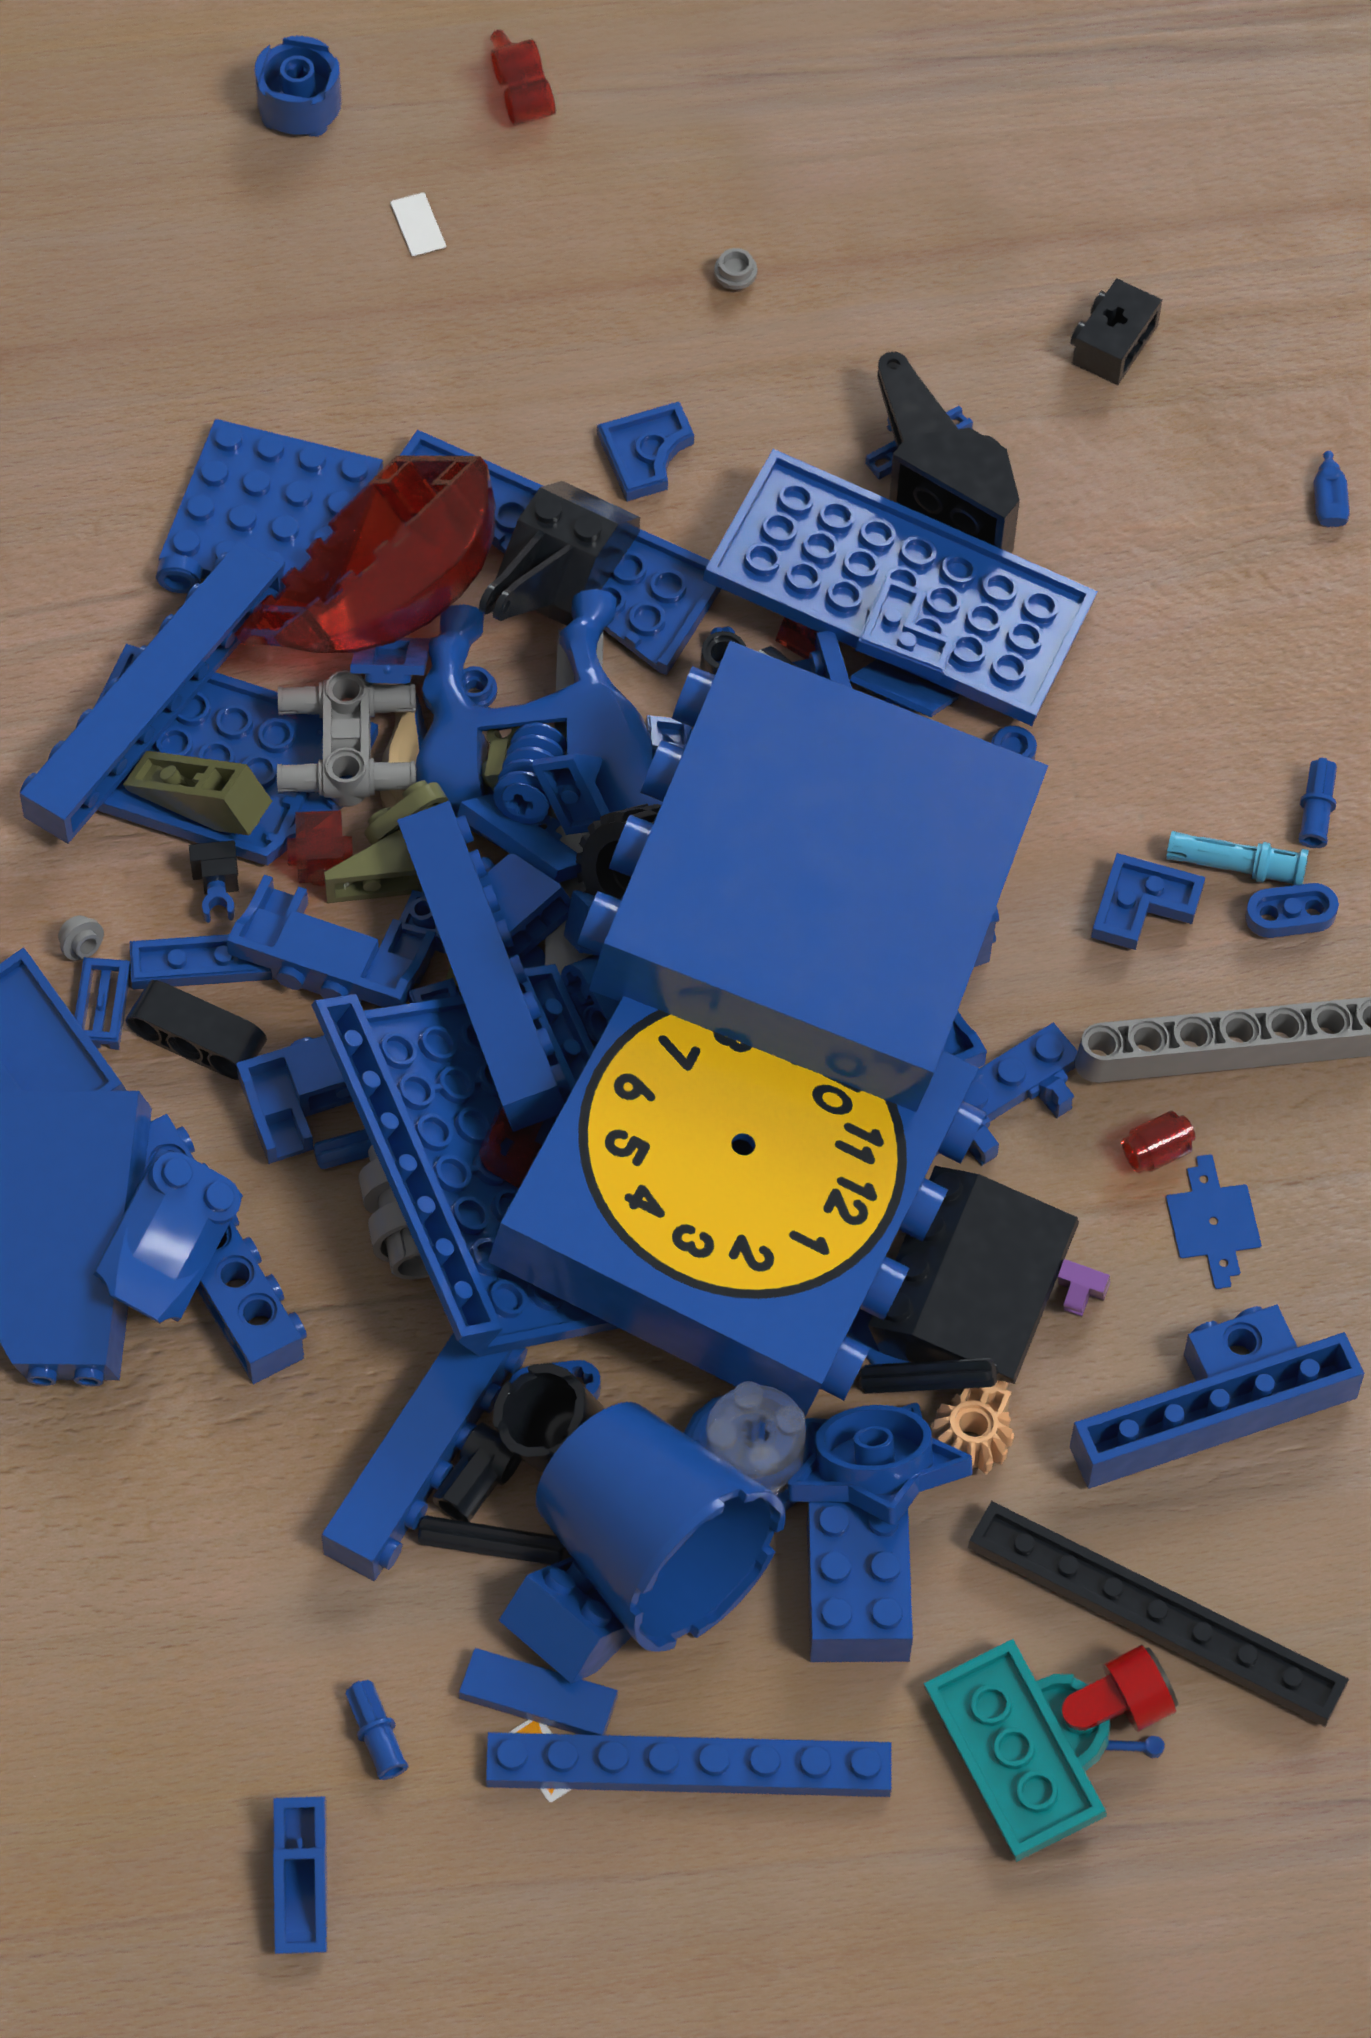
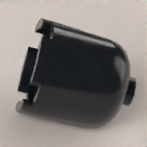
M552 1363L529 1366L527 1368L529 1372L520 1375L512 1384L506 1382L502 1386L494 1403L493 1424L499 1430L502 1442L513 1454L542 1473L563 1442L585 1421L604 1410L603 1405L568 1369Z

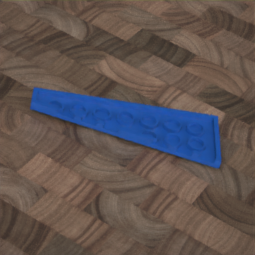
M418 429L396 460V471L504 554L517 520L539 488L543 486ZM640 529V533L601 589L610 592L617 598L614 620L604 630L658 672L668 675L721 591V588L702 580L710 560Z

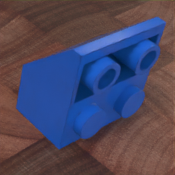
M572 1557L528 1574L499 1618V1621L571 1684L595 1674L632 1637Z

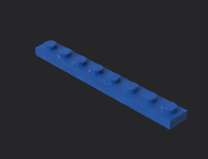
M488 1732L486 1787L890 1797L891 1742Z

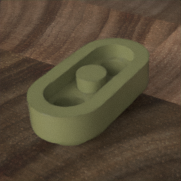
M425 780L418 781L403 792L404 798L392 808L387 807L373 814L368 819L369 826L364 832L369 843L373 845L400 830L397 822L398 819L448 801L440 785L437 782L427 783Z

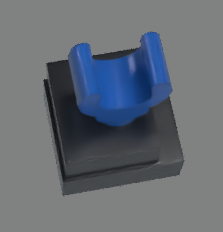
M235 840L189 845L192 879H203L204 894L206 895L202 901L204 920L207 923L211 921L210 911L217 905L224 906L227 909L228 919L233 920L235 917V906L233 898L228 892L239 891Z

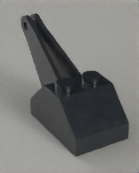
M899 352L883 354L878 361L877 380L897 446V450L893 453L889 500L1012 553L1014 551L1020 499L1007 449L991 436L982 435L971 428L958 429L917 375L908 359Z
M564 481L540 487L517 520L496 579L488 585L481 597L479 611L486 615L493 612L494 619L503 621L534 610L563 625H569L573 621L571 611L573 596L584 590H601L640 533V517Z

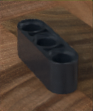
M158 980L148 982L125 1019L129 1029L144 1040L234 1080H239L236 1063L257 1057L267 1041L265 1033L254 1023Z

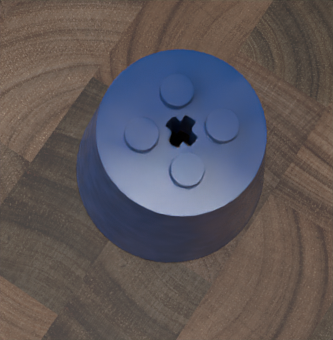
M623 1402L612 1405L580 1425L563 1442L547 1464L540 1478L535 1498L536 1508L541 1517L629 1634L641 1647L656 1652L674 1649L677 1642L676 1639L689 1632L695 1638L701 1636L727 1616L751 1591L768 1567L776 1552L769 1546L774 1532L777 1533L784 1530L785 1508L782 1501L772 1491L635 1402Z

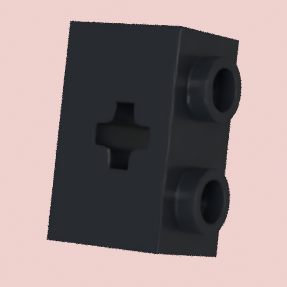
M1116 278L1107 293L1100 291L1091 308L1092 315L1088 321L1084 322L1081 320L1076 326L1070 344L1075 346L1072 364L1113 384L1119 385L1158 327L1162 299Z

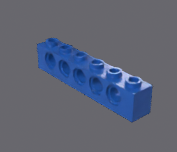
M168 1114L150 1122L144 1173L158 1149L180 1152L194 1159L191 1154L195 1152L194 1145L183 1126L176 1129ZM235 1214L220 1241L224 1245L216 1249L196 1290L252 1384H255L304 1359L302 1340L307 1338V1333L298 1315L295 1312L288 1314L283 1307L281 1301L284 1300V1295L276 1278L272 1274L266 1277L258 1265L262 1262L259 1251L250 1237L242 1239L236 1229L239 1221ZM233 1279L247 1281L243 1286L236 1288L226 1285ZM258 1316L270 1319L263 1325L248 1323L251 1319Z

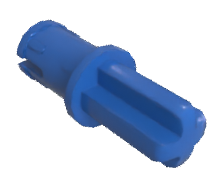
M1319 758L1310 763L1306 794L1301 796L1300 805L1304 810L1298 839L1300 844L1309 848H1322L1327 845L1330 814L1336 809L1337 802L1333 798L1337 766L1335 762L1328 761L1327 758Z
M364 1680L353 1683L346 1690V1697L359 1727L357 1732L358 1740L365 1742L377 1770L378 1778L380 1780L394 1778L405 1772L409 1767L406 1760H404L393 1729L396 1727L395 1721L387 1717L372 1681Z

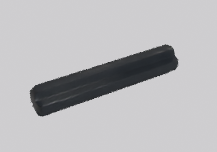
M991 1358L871 1364L861 1368L859 1384L868 1394L992 1387L997 1383L998 1367Z
M427 1515L422 1517L418 1529V1541L422 1545L549 1565L560 1562L563 1557L564 1546L555 1535Z

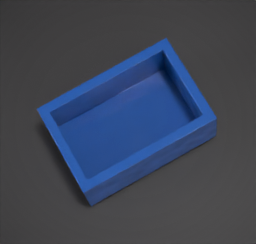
M809 1502L807 1514L810 1662H910L913 1628L908 1509L895 1525H890L849 1502Z

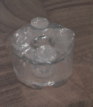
M752 1381L743 1382L722 1396L713 1406L707 1420L706 1448L777 1495L788 1489L787 1482L803 1465L806 1437L805 1415L798 1405L782 1391L769 1386L758 1385Z

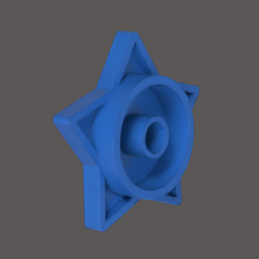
M911 1403L903 1407L867 1405L842 1411L829 1419L806 1418L804 1420L811 1435L813 1454L787 1482L788 1499L794 1502H849L890 1525H895L919 1492L972 1475V1456L932 1438L931 1429L923 1419L918 1403Z

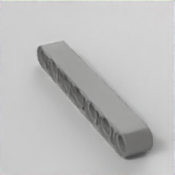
M1371 997L1097 1023L1085 1029L1075 1057V1067L1084 1079L1090 1082L1101 1083L1371 1056V1028L1365 1023L1371 1024ZM1320 1028H1328L1335 1034L1326 1033ZM1274 1032L1284 1033L1289 1038H1282L1280 1036H1277ZM1229 1037H1238L1244 1042H1235L1231 1040ZM1183 1041H1191L1199 1047H1190ZM1144 1045L1151 1048L1153 1051H1143L1137 1046ZM1091 1050L1103 1051L1107 1056L1096 1055Z

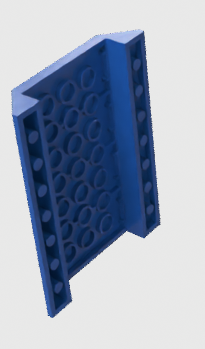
M556 964L524 968L528 981L519 984L522 994L532 990L541 1017L533 1020L536 1030L546 1027L555 1054L547 1056L549 1065L560 1064L569 1091L561 1093L565 1104L593 1053L594 1047ZM356 994L315 1000L312 1008L457 1341L480 1357L619 1329L488 1262L501 1223L499 1217L513 1201L559 1115L520 1130L512 1131L463 997L456 996L364 1011Z

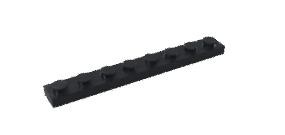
M993 1501L990 1502L969 1540L968 1549L1326 1727L1347 1687L1349 1678Z

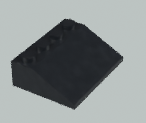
M935 1165L929 1180L948 1189L947 1194L923 1241L906 1234L895 1261L909 1267V1271L884 1321L872 1315L868 1327L880 1353L910 1362L991 1358L998 1367L997 1380L1015 1384L1078 1227V1217L980 1174Z

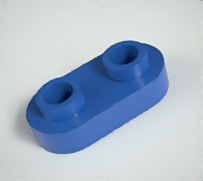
M1319 883L1262 889L1250 897L1245 920L1252 932L1266 938L1320 932L1328 929L1334 923L1339 902L1332 889ZM1315 909L1319 911L1320 914L1311 915L1306 910ZM1271 915L1275 920H1266L1261 916Z

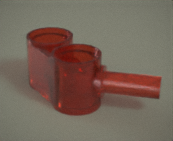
M503 30L494 31L491 35V42L495 49L491 50V62L499 85L501 87L508 86V88L504 89L503 94L507 113L512 124L515 126L555 115L554 96L550 84L545 78L541 57L535 41L529 39L513 43Z

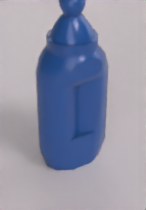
M1331 451L1324 452V461L1319 466V472L1313 481L1316 516L1322 526L1340 527L1348 522L1350 516L1348 483L1344 473L1340 470V465L1333 460L1334 454Z

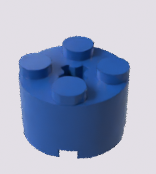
M308 36L286 37L282 39V44L270 49L269 45L261 51L255 63V81L258 110L263 124L269 129H276L293 135L307 134L317 137L324 134L328 129V125L339 114L342 105L340 66L337 57L335 58L329 52V47L325 43Z

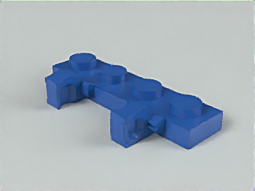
M1054 1022L978 1069L963 1101L986 1112L968 1149L981 1166L998 1155L999 1143L988 1130L990 1122L1025 1099L1029 1098L1032 1100L1039 1096L1056 1118L1072 1109L1071 1105L1074 1095L1065 1083L1068 1081L1067 1073L1076 1068L1075 1057L1077 1049Z

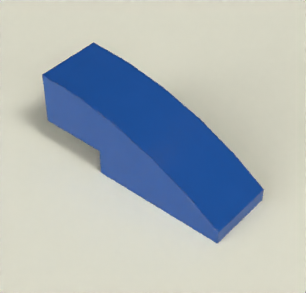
M326 1797L273 1798L275 1954L327 1952Z

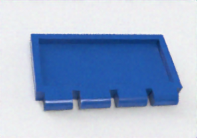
M23 947L0 963V1091H126L122 1082L26 949Z

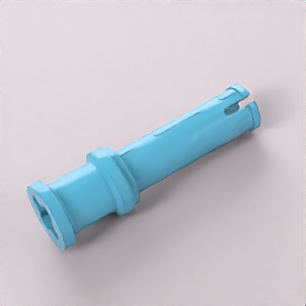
M1171 831L1166 860L1183 861L1251 874L1252 879H1256V882L1260 883L1269 879L1300 885L1304 882L1309 850L1302 849L1298 853L1272 848L1271 843L1268 842L1258 843V847Z

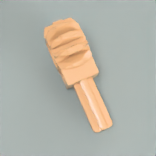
M999 1380L992 1387L964 1388L961 1396L956 1394L952 1398L951 1405L941 1403V1406L937 1409L936 1419L931 1423L930 1427L932 1438L972 1456V1468H979L985 1475L992 1470L993 1463L1002 1465L1006 1460L1009 1446H1012L1014 1438L1013 1429L1009 1428L1011 1419L1009 1412H1007L1011 1391L1006 1390L1009 1383ZM964 1432H974L979 1436H969L966 1435Z

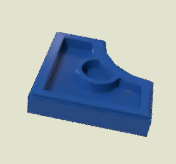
M680 401L597 425V435L626 502L668 490L667 468L669 462L680 450L694 444V433Z

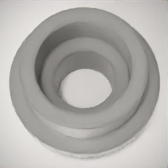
M83 915L74 916L67 920L58 933L60 949L71 960H82L84 957L92 956L99 949L104 937L102 926L95 919L87 918Z

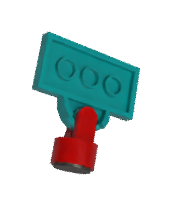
M1011 1639L924 1683L927 1694L1016 1862L1107 1817L1106 1810L1085 1771L1096 1764L1109 1744L1111 1720L1125 1714L1133 1728L1139 1732L1176 1713L1175 1707L1178 1706V1701L1160 1662L1149 1647L1145 1648L1143 1645H1140L1104 1663L1103 1668L1106 1677L1088 1685L1076 1679L1074 1674H1053L1036 1681L1014 1639Z

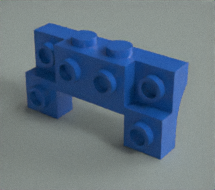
M264 874L250 904L242 916L235 922L227 938L229 955L270 968L272 978L278 980L280 984L289 989L299 990L302 988L320 994L324 999L356 994L360 1003L364 1000L381 1007L406 1004L408 991L413 989L415 983L420 984L437 948L436 932L427 930L422 939L403 933L402 921L393 919L379 947L377 938L304 914L308 905L307 889L298 886L295 895L274 889L273 877Z
M325 1035L317 1038H301L294 1041L288 1047L236 1063L238 1079L251 1110L254 1127L268 1164L314 1150L313 1137L305 1117L353 1102Z

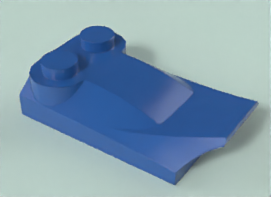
M158 1149L141 1178L93 1275L105 1281L109 1296L158 1323L170 1318L178 1322L182 1318L231 1219L239 1211L243 1195L231 1180L195 1159L180 1152Z

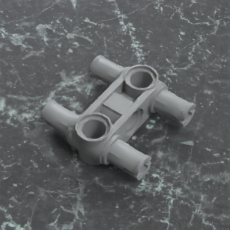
M343 670L334 673L328 680L319 682V686H278L279 715L319 714L320 718H323V759H319L318 763L277 764L278 793L319 792V796L331 798L334 803L349 807L359 804L365 797L375 795V791L405 790L416 783V761L388 763L374 762V758H371V717H375V713H416L415 684L374 685V683L365 682V679L360 674H352L350 670ZM345 698H352V699H353V700H350V701H341L342 699H345ZM346 775L354 776V777L349 778V779H342V778H340V777L346 776Z

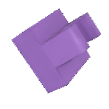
M1064 1259L1058 1274L1059 1285L1069 1288L1063 1304L1064 1310L1082 1317L1090 1296L1104 1301L1110 1285V1275Z

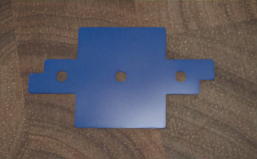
M1201 1155L1196 1158L1198 1167L1187 1169L1192 1192L1167 1195V1204L1180 1258L1207 1255L1215 1288L1231 1287L1229 1276H1236L1241 1273L1236 1251L1260 1248L1262 1244L1248 1186L1243 1184L1220 1188L1213 1155ZM1201 1176H1206L1208 1178V1182L1202 1183L1200 1182L1199 1178ZM1210 1218H1217L1218 1223L1212 1225L1209 1222ZM1224 1259L1228 1262V1266L1222 1267L1219 1262Z

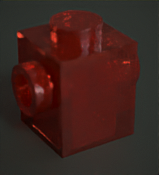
M341 810L295 812L296 838H287L288 866H297L299 883L325 885L324 872L353 856L352 836H343Z

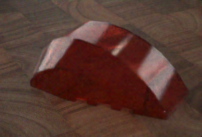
M397 455L335 515L328 524L333 530L325 541L320 537L312 542L306 549L311 558L300 571L296 567L288 570L281 579L286 586L276 599L272 594L267 595L236 631L235 636L242 644L273 650L307 653H356L394 643L430 624L457 601L478 576L493 542L496 504L488 465L481 456Z

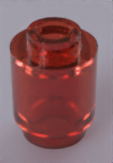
M1170 1110L1131 1129L1129 1136L1123 1138L1121 1144L1128 1163L1137 1173L1144 1170L1153 1172L1192 1152V1142L1195 1141L1196 1136L1187 1117L1184 1115L1178 1116L1174 1111Z

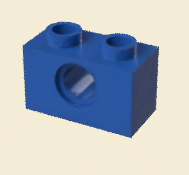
M1277 1304L1262 1309L1260 1306L1248 1308L1239 1313L1235 1319L1220 1324L1216 1321H1210L1197 1326L1188 1334L1184 1357L1195 1381H1199L1298 1347ZM1243 1346L1250 1353L1239 1355L1234 1353L1229 1347Z

